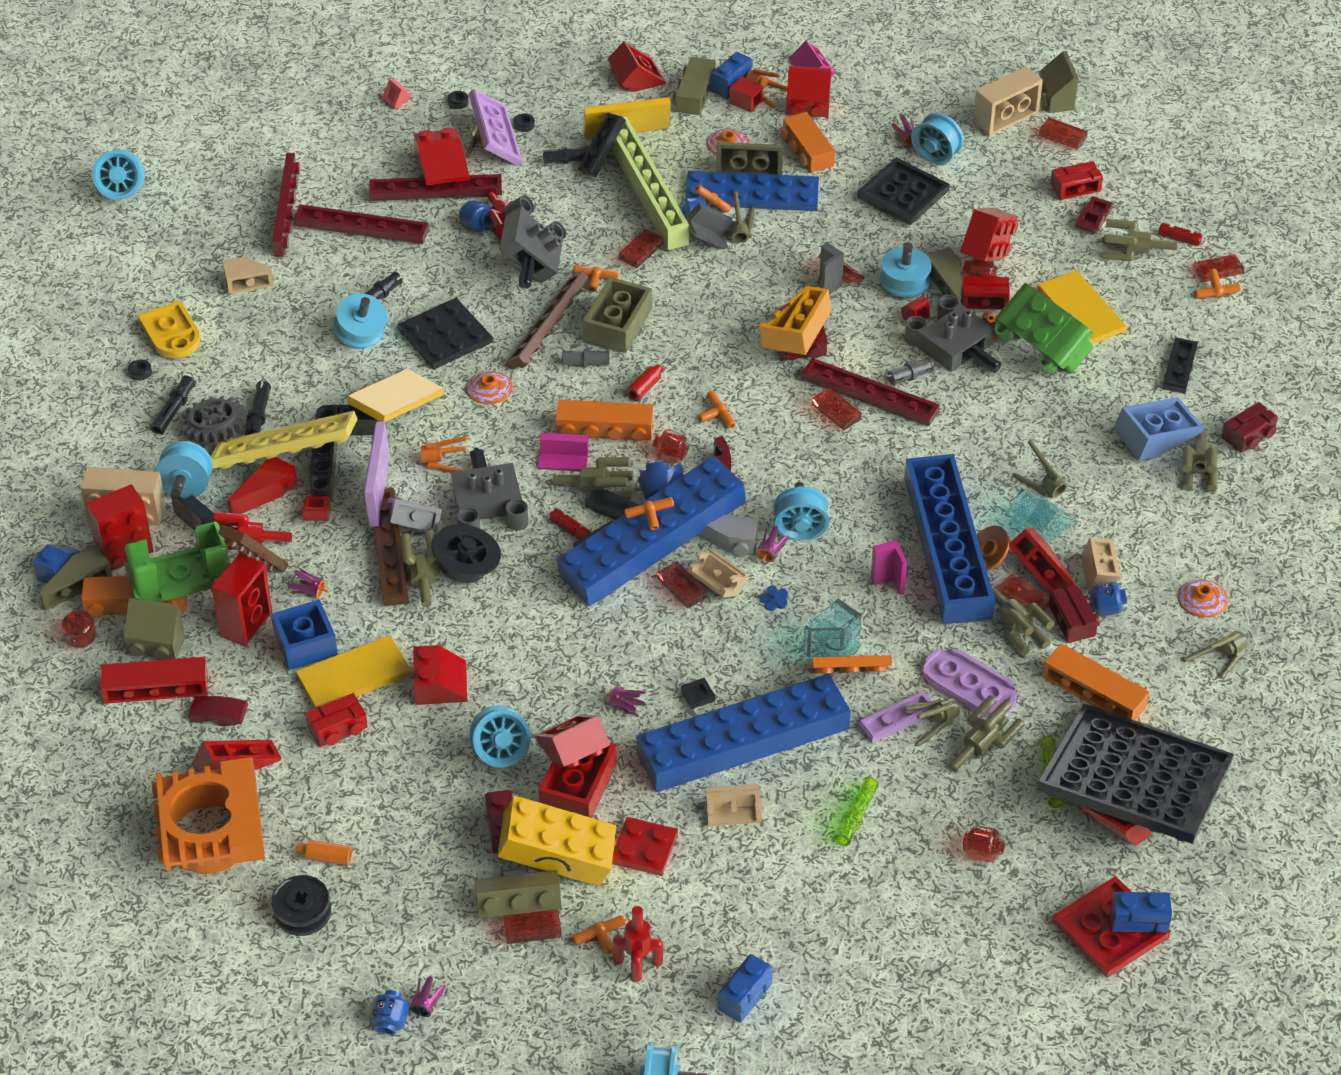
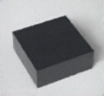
M705 677L681 686V692L691 709L715 701V694Z

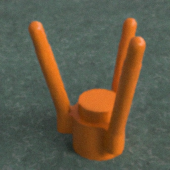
M754 68L746 76L747 79L763 85V89L769 84L787 91L786 85L769 80L766 77L779 78L780 74ZM763 95V101L771 108H775V105Z
M457 437L421 445L422 464H428V469H439L448 472L463 471V469L437 464V461H442V453L467 450L466 446L441 447L466 441L468 437Z

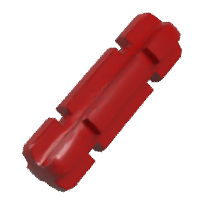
M1161 223L1158 234L1160 236L1167 237L1168 235L1170 239L1184 243L1189 241L1191 245L1195 246L1201 244L1203 237L1201 233L1195 231L1191 233V230L1177 226L1170 227L1171 225L1167 223Z
M559 508L551 511L550 520L556 525L559 523V527L572 536L576 535V539L579 540L591 533L589 529L584 526L581 527L582 524Z

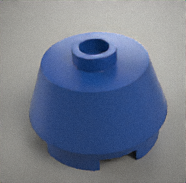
M665 461L646 464V470H640V476L638 477V483L645 499L647 500L682 477L684 469L679 464H676L675 467L665 466Z

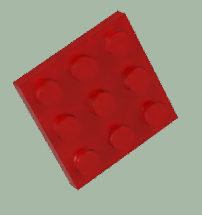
M1116 876L1054 914L1052 922L1106 978L1170 938L1171 934L1170 930L1169 932L1112 931L1110 907L1113 892H1131Z

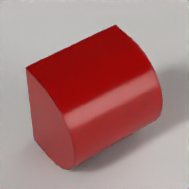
M920 296L901 308L903 319L906 321L912 316H920L925 320L929 319V299Z
M306 496L302 510L303 520L329 521L331 512L330 497Z

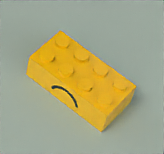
M514 795L503 814L497 857L544 871L557 870L558 875L601 886L612 867L616 825Z

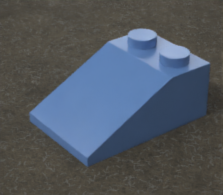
M1179 397L1122 407L1113 427V430L1138 460L1158 457L1202 433L1205 429Z

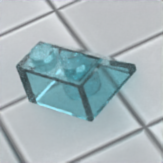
M1021 488L1006 512L1013 518L1011 520L1013 524L1021 529H1024V527L1034 528L1045 541L1049 542L1054 541L1078 522V520L1043 495Z
M839 598L804 627L803 660L808 662L807 658L848 657L849 655H854L860 648L862 614Z

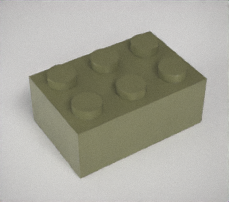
M609 277L583 319V341L626 353L652 310V288Z

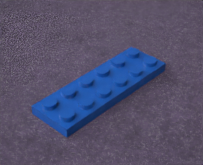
M688 171L685 198L704 199L695 193V187L701 185L711 193H716L720 199L731 207H735L733 193L737 191L740 208L754 207L756 209L817 211L818 176Z

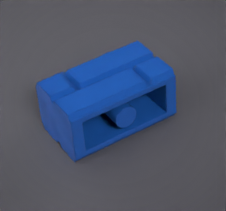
M739 52L731 55L730 58L711 73V92L729 99L730 86L741 77L746 78L748 72L752 70L753 60Z
M1113 892L1110 907L1112 931L1169 932L1172 918L1169 892Z
M749 954L718 992V1010L741 1023L761 999L763 992H766L772 985L773 967L753 954Z

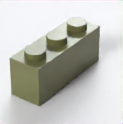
M691 57L688 65H684L683 78H679L678 91H674L672 102L676 104V112L701 115L711 89V73L716 70V60Z
M557 870L475 880L479 918L562 909Z

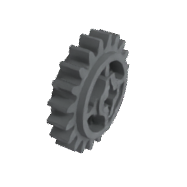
M221 396L219 399L211 397L209 400L201 399V402L198 404L193 403V408H186V414L181 415L182 420H180L183 434L188 436L189 441L195 439L196 444L202 441L205 445L209 443L217 445L220 441L227 442V439L230 437L236 438L235 433H242V428L247 426L246 421H248L245 407L240 405L239 400L233 402L231 397L226 400Z

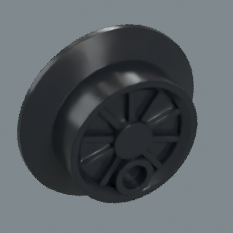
M455 524L444 527L436 533L432 542L433 554L438 561L440 570L448 578L461 583H473L482 579L484 575L491 573L497 568L501 559V550L496 540L484 530L471 525Z

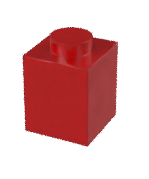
M741 77L729 88L730 104L752 112L763 102V85Z

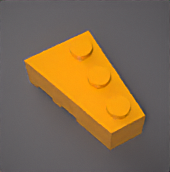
M806 286L788 301V306L782 311L777 310L773 314L774 318L767 324L763 322L759 326L762 348L806 355L831 312L828 289Z

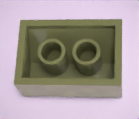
M717 142L716 172L782 175L784 147L783 145Z

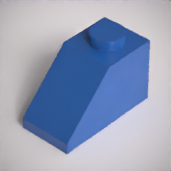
M47 544L33 560L37 580L47 584L73 555L81 551L67 545Z

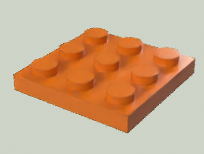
M892 655L807 658L808 669H814V674L833 673V668H839L840 673L859 672V667H865V672L886 671L885 666H892Z

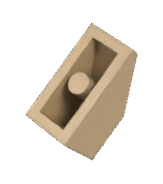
M247 257L222 260L229 294L274 286L271 267Z

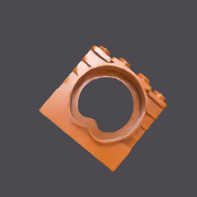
M253 757L220 762L221 769L211 770L210 766H204L205 771L194 772V768H190L187 774L178 775V770L172 771V776L162 777L161 773H156V782L152 783V793L154 799L158 798V804H153L155 820H157V825L155 826L157 842H159L157 853L159 864H165L166 872L172 871L171 866H179L184 870L196 872L197 874H212L229 869L235 863L265 859ZM223 807L231 814V819L225 826L210 833H189L176 825L183 816L199 808Z

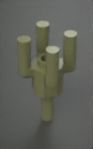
M1107 218L1106 227L1128 229V233L1123 235L1104 234L1103 243L1122 245V247H1126V252L1103 250L1102 259L1133 261L1135 252L1148 254L1150 248L1177 250V241L1151 239V233L1138 231V223L1136 221Z
M1206 429L1197 435V440L1194 444L1183 449V490L1192 491L1193 474L1195 473L1208 474V491L1215 492L1217 490L1218 450L1213 445L1207 443Z
M599 457L596 460V467H584L581 469L580 475H553V484H580L582 491L608 490V487H627L628 481L634 480V472L607 470V467H630V457ZM610 491L631 500V491Z
M432 530L425 532L427 546L425 554L414 555L411 548L410 535L402 534L400 536L406 579L411 580L412 586H417L420 589L421 605L423 607L431 606L429 587L436 583V577L440 575L438 561L432 550V542L435 537V532Z
M992 588L995 602L1001 607L999 616L1009 625L1004 630L1003 635L1023 656L1030 651L1029 647L1017 636L1022 633L1026 636L1031 635L1043 649L1050 646L1051 642L1033 625L1034 617H1036L1046 629H1051L1055 624L1054 621L1036 603H1030L1025 608L1016 599L1007 600L996 588Z
M989 695L967 718V723L973 728L964 736L966 747L949 764L953 771L957 772L974 753L982 756L993 744L1000 749L1004 748L1025 726V723L1017 718L1002 735L999 733L1009 722L1005 714L1012 707L1010 701L1004 699L986 720L981 719L996 704V700Z

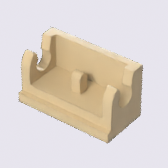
M1090 537L1081 554L1088 592L1093 591V587L1096 584L1116 582L1121 578L1114 541L1112 539Z
M713 549L696 554L700 561L697 564L689 565L688 573L722 597L739 595L748 577L747 573Z
M759 784L706 788L708 826L762 823Z

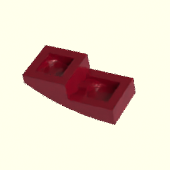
M1092 196L1087 207L1083 208L1075 227L1097 233L1111 212L1113 202Z
M723 436L714 438L715 457L731 471V454Z
M197 696L194 697L187 717L194 723L215 720L218 726L239 725L243 722L249 704L245 700L231 697Z

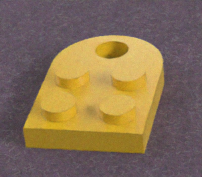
M181 300L138 315L140 325L156 352L161 356L172 359L183 358L191 355L198 349L200 345L199 330ZM178 345H186L182 348H177Z

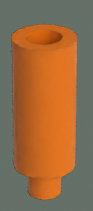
M309 840L307 844L298 843L297 853L305 854L306 859L349 866L353 848L348 845Z

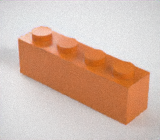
M558 399L556 434L587 435L588 438L633 439L637 441L651 440L653 404Z
M128 576L84 578L82 604L85 616L127 615L128 601L130 598H135ZM187 595L159 601L161 603L179 605L180 612L187 610Z
M1062 643L1044 662L1042 678L1096 708L1136 720L1147 707L1149 691Z

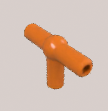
M701 185L695 187V193L703 197L706 204L709 206L715 205L724 212L730 211L731 206L720 199L716 193H711Z
M575 265L573 269L574 274L584 271L587 276H591L588 289L593 292L597 291L599 278L608 279L613 277L618 279L619 272L601 269L597 266L585 267Z
M1212 269L1208 272L1212 287L1195 290L1194 294L1197 299L1212 296L1221 297L1224 294L1240 292L1241 286L1239 283L1221 286L1217 270Z
M985 312L982 315V319L995 328V315L992 312ZM996 332L994 334V341L999 339Z
M709 391L706 397L714 408L698 415L699 420L705 422L720 416L727 428H733L736 423L727 411V406L720 401L714 391Z
M672 497L654 502L647 501L643 505L625 509V516L629 519L646 514L649 528L656 530L659 528V523L655 511L673 507L674 501Z
M619 915L603 923H595L591 928L574 934L572 936L575 945H579L597 937L604 954H612L613 945L607 932L624 926L626 924L623 915Z

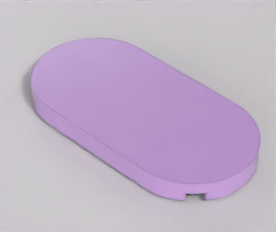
M948 648V651H941L939 649L931 652L924 660L923 675L926 682L946 696L954 698L958 703L974 712L989 695L996 700V704L984 717H988L1004 699H1007L1012 704L1011 709L1006 714L1014 708L1017 699L1014 684L1005 676L966 653Z

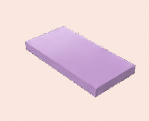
M472 89L468 95L484 149L515 165H519L522 162V158L506 106Z
M378 421L375 423L364 487L368 523L370 526L377 527L379 526L390 458L385 422Z

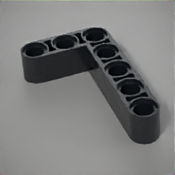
M323 405L317 409L315 415L316 420L355 411L357 421L350 436L373 435L375 423L377 421L380 422L351 405ZM334 441L312 449L309 477L311 496L330 497L331 501L334 492L338 443H334Z

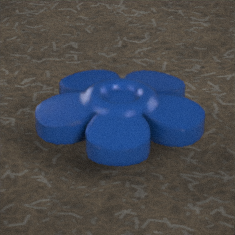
M776 586L767 587V594L760 595V602L767 603L766 609L769 611H774L776 605L780 609H784L788 605L786 600L788 591L785 588H781L777 592Z

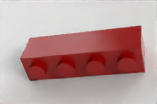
M190 657L101 664L100 689L103 702L108 704L208 696L206 658Z

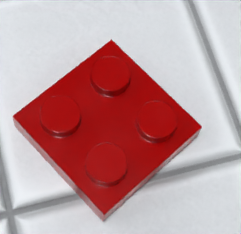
M626 817L613 851L612 864L663 876L678 836V829Z

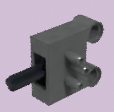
M522 195L504 208L506 217L499 250L521 267L519 287L528 289L531 287L532 276L539 282H544L557 274L562 242L566 237V230L558 221H554L546 227L530 216L534 212L532 200L528 196Z
M944 295L939 298L938 321L926 327V320L920 316H912L906 320L904 337L906 343L916 346L950 372L972 358L993 373H997L1001 367V362L984 351L994 343V327L960 304L959 300L953 295Z
M475 447L469 453L473 469L451 472V486L458 512V524L480 528L481 519L506 516L507 526L511 530L520 531L525 529L529 524L528 505L522 500L513 463L487 467L483 450Z

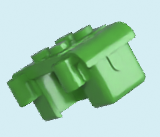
M1027 283L1020 287L995 317V320L999 322L995 325L994 330L1003 342H1009L1013 338V333H1015L1040 351L1042 355L1039 357L1038 363L1047 374L1056 372L1057 365L1068 372H1074L1094 347L1090 341L1093 332L1087 326Z
M211 522L196 526L195 538L197 547L151 559L146 539L127 544L125 546L127 564L126 562H123L135 599L159 602L211 589L214 580L222 575L227 564L231 561L227 545L224 543L225 540L218 534L219 524Z

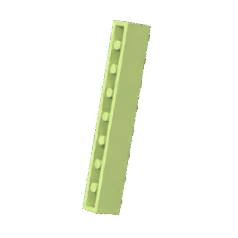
M627 116L623 117L626 121L611 148L613 154L666 248L671 250L689 245V224Z

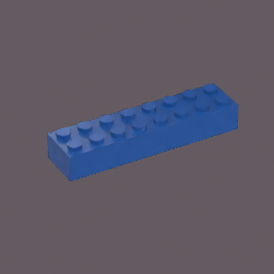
M954 454L907 458L904 480L942 623L952 624L993 619L995 597Z
M713 455L639 504L643 505L647 501L654 502L669 497L673 498V507L655 511L659 523L658 529L651 530L649 528L646 514L629 519L624 514L556 559L560 577L590 607L706 530V525L723 515H728L746 503L744 483Z
M828 673L636 735L637 756L657 793L849 730L851 710Z

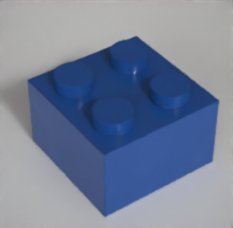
M320 599L271 614L274 635L289 670L338 655L336 636Z

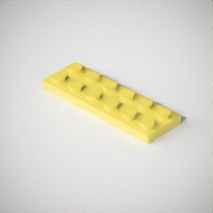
M355 411L228 439L227 442L220 441L210 456L213 461V468L227 469L235 463L249 464L257 458L265 457L266 459H271L278 456L279 453L288 452L293 454L299 452L302 448L310 446L312 449H315L332 441L334 443L344 442L349 438L357 421Z

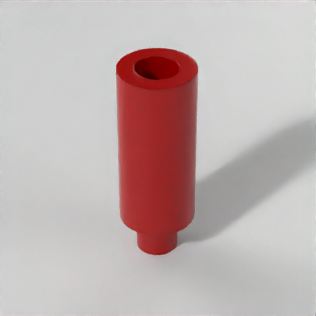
M656 364L654 367L649 366L626 389L627 396L638 402L661 379L662 366Z

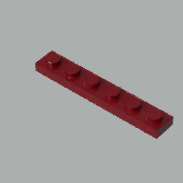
M286 153L272 239L274 257H283L284 249L289 248V236L287 235L291 234V220L289 219H293L294 209L292 204L296 203V192L294 189H298V177L296 175H300V162H296L295 153Z
M501 174L469 175L470 180L427 186L423 177L369 179L370 201L487 196L491 191L495 192L496 195H502Z
M302 204L299 205L293 218L295 226L420 244L424 243L429 231L428 222Z
M812 358L802 371V379L928 426H930L940 409V404Z

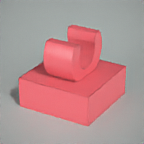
M389 79L382 99L393 108L399 109L403 102L409 101L411 94L407 93L408 90L397 80Z

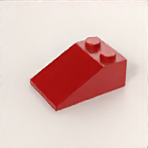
M457 129L423 130L413 134L415 159L426 186L470 180Z

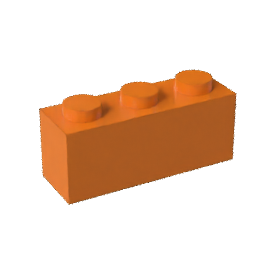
M807 112L783 118L781 135L785 141L789 142L792 152L794 154L797 153L800 157L802 166H806L810 173L834 166L835 150Z

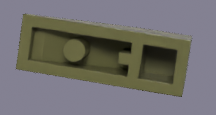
M950 247L926 254L931 260L930 279L943 296L953 295L960 303L962 265L960 257Z
M96 545L73 555L39 592L45 611L81 594L84 578L112 576L110 563Z

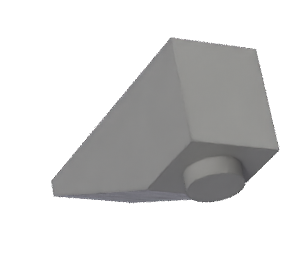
M723 515L706 525V530L697 536L729 553H735L739 556L754 555L758 535V519Z

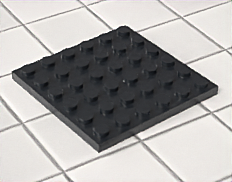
M1084 703L1038 781L1037 790L1049 796L1070 801L1074 805L1084 806L1096 810L1100 814L1110 815L1122 819L1126 823L1136 824L1148 828L1152 832L1162 833L1174 837L1178 841L1193 844L1231 766L1234 754Z

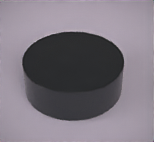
M453 91L447 96V103L453 109H463L469 104V98L467 93L463 91Z
M526 113L518 114L513 119L514 129L519 132L531 131L535 127L534 117Z
M142 359L131 362L128 366L129 377L136 381L149 378L152 374L151 364Z

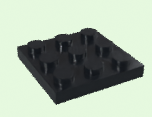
M896 157L857 191V198L912 225L949 191L950 184Z
M457 297L397 324L400 333L433 369L493 343V336Z

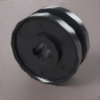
M309 875L293 876L280 883L272 895V909L278 927L291 935L307 936L320 931L327 925L331 917V902L325 884L318 878Z

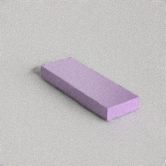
M923 690L859 720L858 727L870 742L874 743L925 719H918L917 715L933 708L905 711V706L931 702L932 700Z

